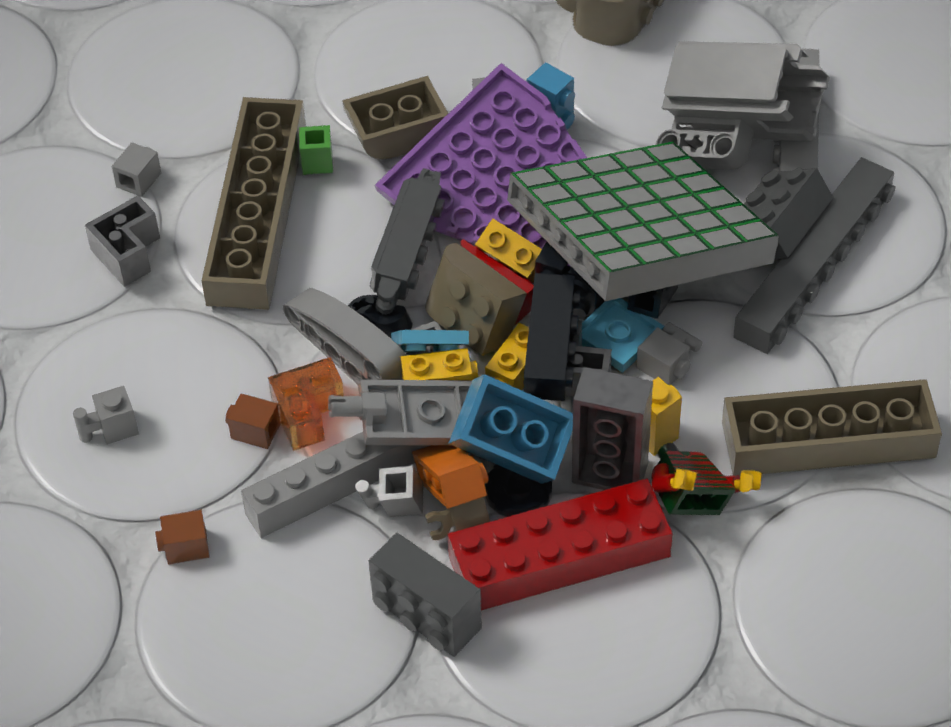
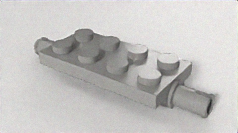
M360 380L358 386L359 396L329 395L328 410H331L329 411V417H359L363 424L365 445H451L448 443L472 381Z

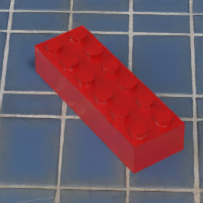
M648 478L447 533L448 554L453 570L480 589L481 611L671 557L673 535Z

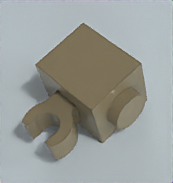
M484 497L444 511H431L425 515L428 523L434 521L441 522L438 530L429 532L432 540L445 538L451 527L455 532L490 522Z

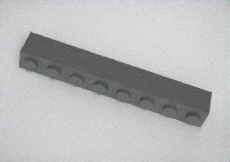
M863 157L858 160L833 192L831 202L788 258H781L737 314L733 338L765 354H768L775 344L780 345L783 342L790 324H796L799 321L806 303H812L815 300L822 282L827 283L831 279L838 261L843 262L846 259L851 244L854 241H860L868 222L873 223L880 212L881 205L884 202L888 203L895 192V186L892 185L894 171Z

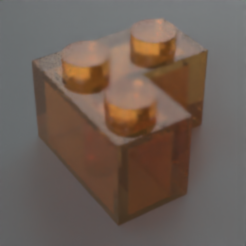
M328 357L268 377L271 402L278 403L280 421L293 451L325 441L321 413L330 411L328 410L329 395L344 396L342 379L332 358Z

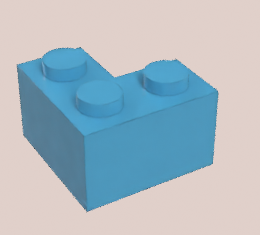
M545 62L527 78V82L548 98L551 108L557 117L562 119L567 130L572 126L575 119L574 77Z

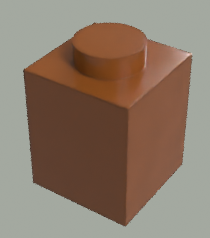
M242 393L239 395L235 405H230L225 419L226 424L229 426L231 439L265 449L269 448L281 425L278 403Z
M202 509L160 516L162 530L155 531L158 552L165 551L168 565L210 558Z

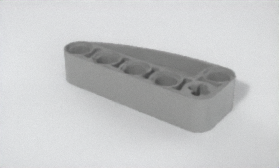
M308 288L283 305V311L288 321L358 386L360 380H402L400 356H406L402 348L378 327L349 306L313 288Z

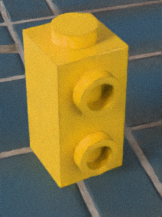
M492 218L476 242V247L491 258L506 265L520 277L527 278L533 284L535 260L542 249Z
M518 323L485 366V375L523 390L529 333L528 326Z
M468 348L400 356L402 380L472 381L478 377L476 361H470Z
M660 377L653 380L649 452L653 456L658 453V450L664 444L673 443L677 440L680 429L682 396L674 386L668 385Z

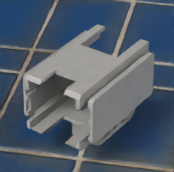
M679 41L674 50L662 105L663 110H668L675 117L672 129L662 132L657 138L656 145L675 142L703 168L734 170L746 163L753 138L811 141L816 137L817 128L815 124L823 91L827 89L830 78L819 65H797L795 63L800 62L801 57H809L798 44Z

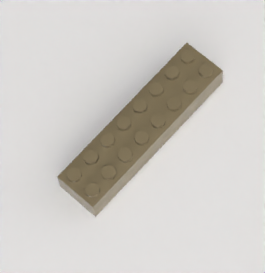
M243 97L201 280L206 306L270 309L300 159L299 127H306L303 100Z

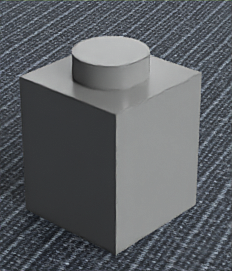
M131 142L112 165L116 187L142 197L161 174L158 152L149 147H143Z

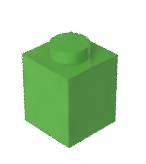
M330 125L299 127L303 175L333 173Z

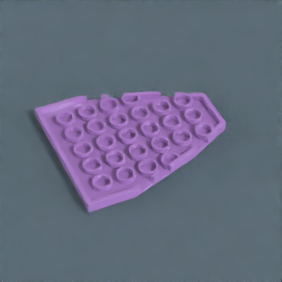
M500 63L375 184V188L378 193L395 205L404 180L409 178L417 179L423 168L440 172L439 185L442 186L440 199H444L445 204L441 217H435L433 221L437 223L436 232L460 241L464 239L476 246V242L491 219L494 218L542 249L547 241L507 201L510 173L587 157L576 140H573L567 132L562 119L558 118L551 108L548 98L504 64ZM569 263L565 269L566 271H569L571 268Z

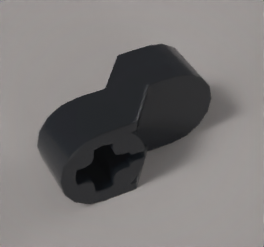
M377 295L360 296L348 305L390 338L392 332L412 329V320L404 306L396 305L395 310L390 315H382L375 308Z

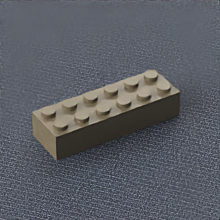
M927 379L724 398L722 426L733 475L740 476L742 470H754L762 474L936 458L942 436Z

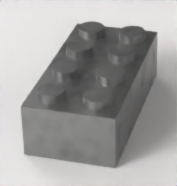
M583 368L573 399L572 483L607 490L644 479L648 466L653 381L637 376L611 373L603 369Z

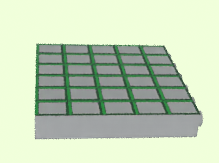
M675 142L510 173L507 201L605 301L774 263L779 235Z

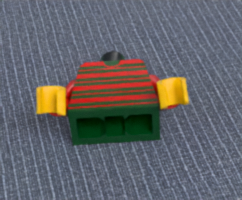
M674 443L664 444L658 450L657 454L660 461L653 468L651 474L652 489L658 492L669 515H720L734 493L759 490L762 477L761 472L754 470H742L740 476H725L705 454L701 452L679 451Z

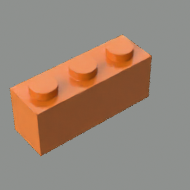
M431 445L412 452L417 472L423 481V486L447 509L487 496L484 485L489 482L483 463H478L473 455H469L466 451L453 445Z

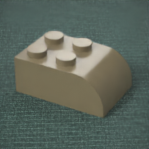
M428 75L342 100L343 108L365 152L376 159H391L407 154L448 114Z
M452 243L446 246L425 303V310L433 320L447 330L469 331V344L467 345L479 354L485 355L497 351L511 334L527 293L458 243Z

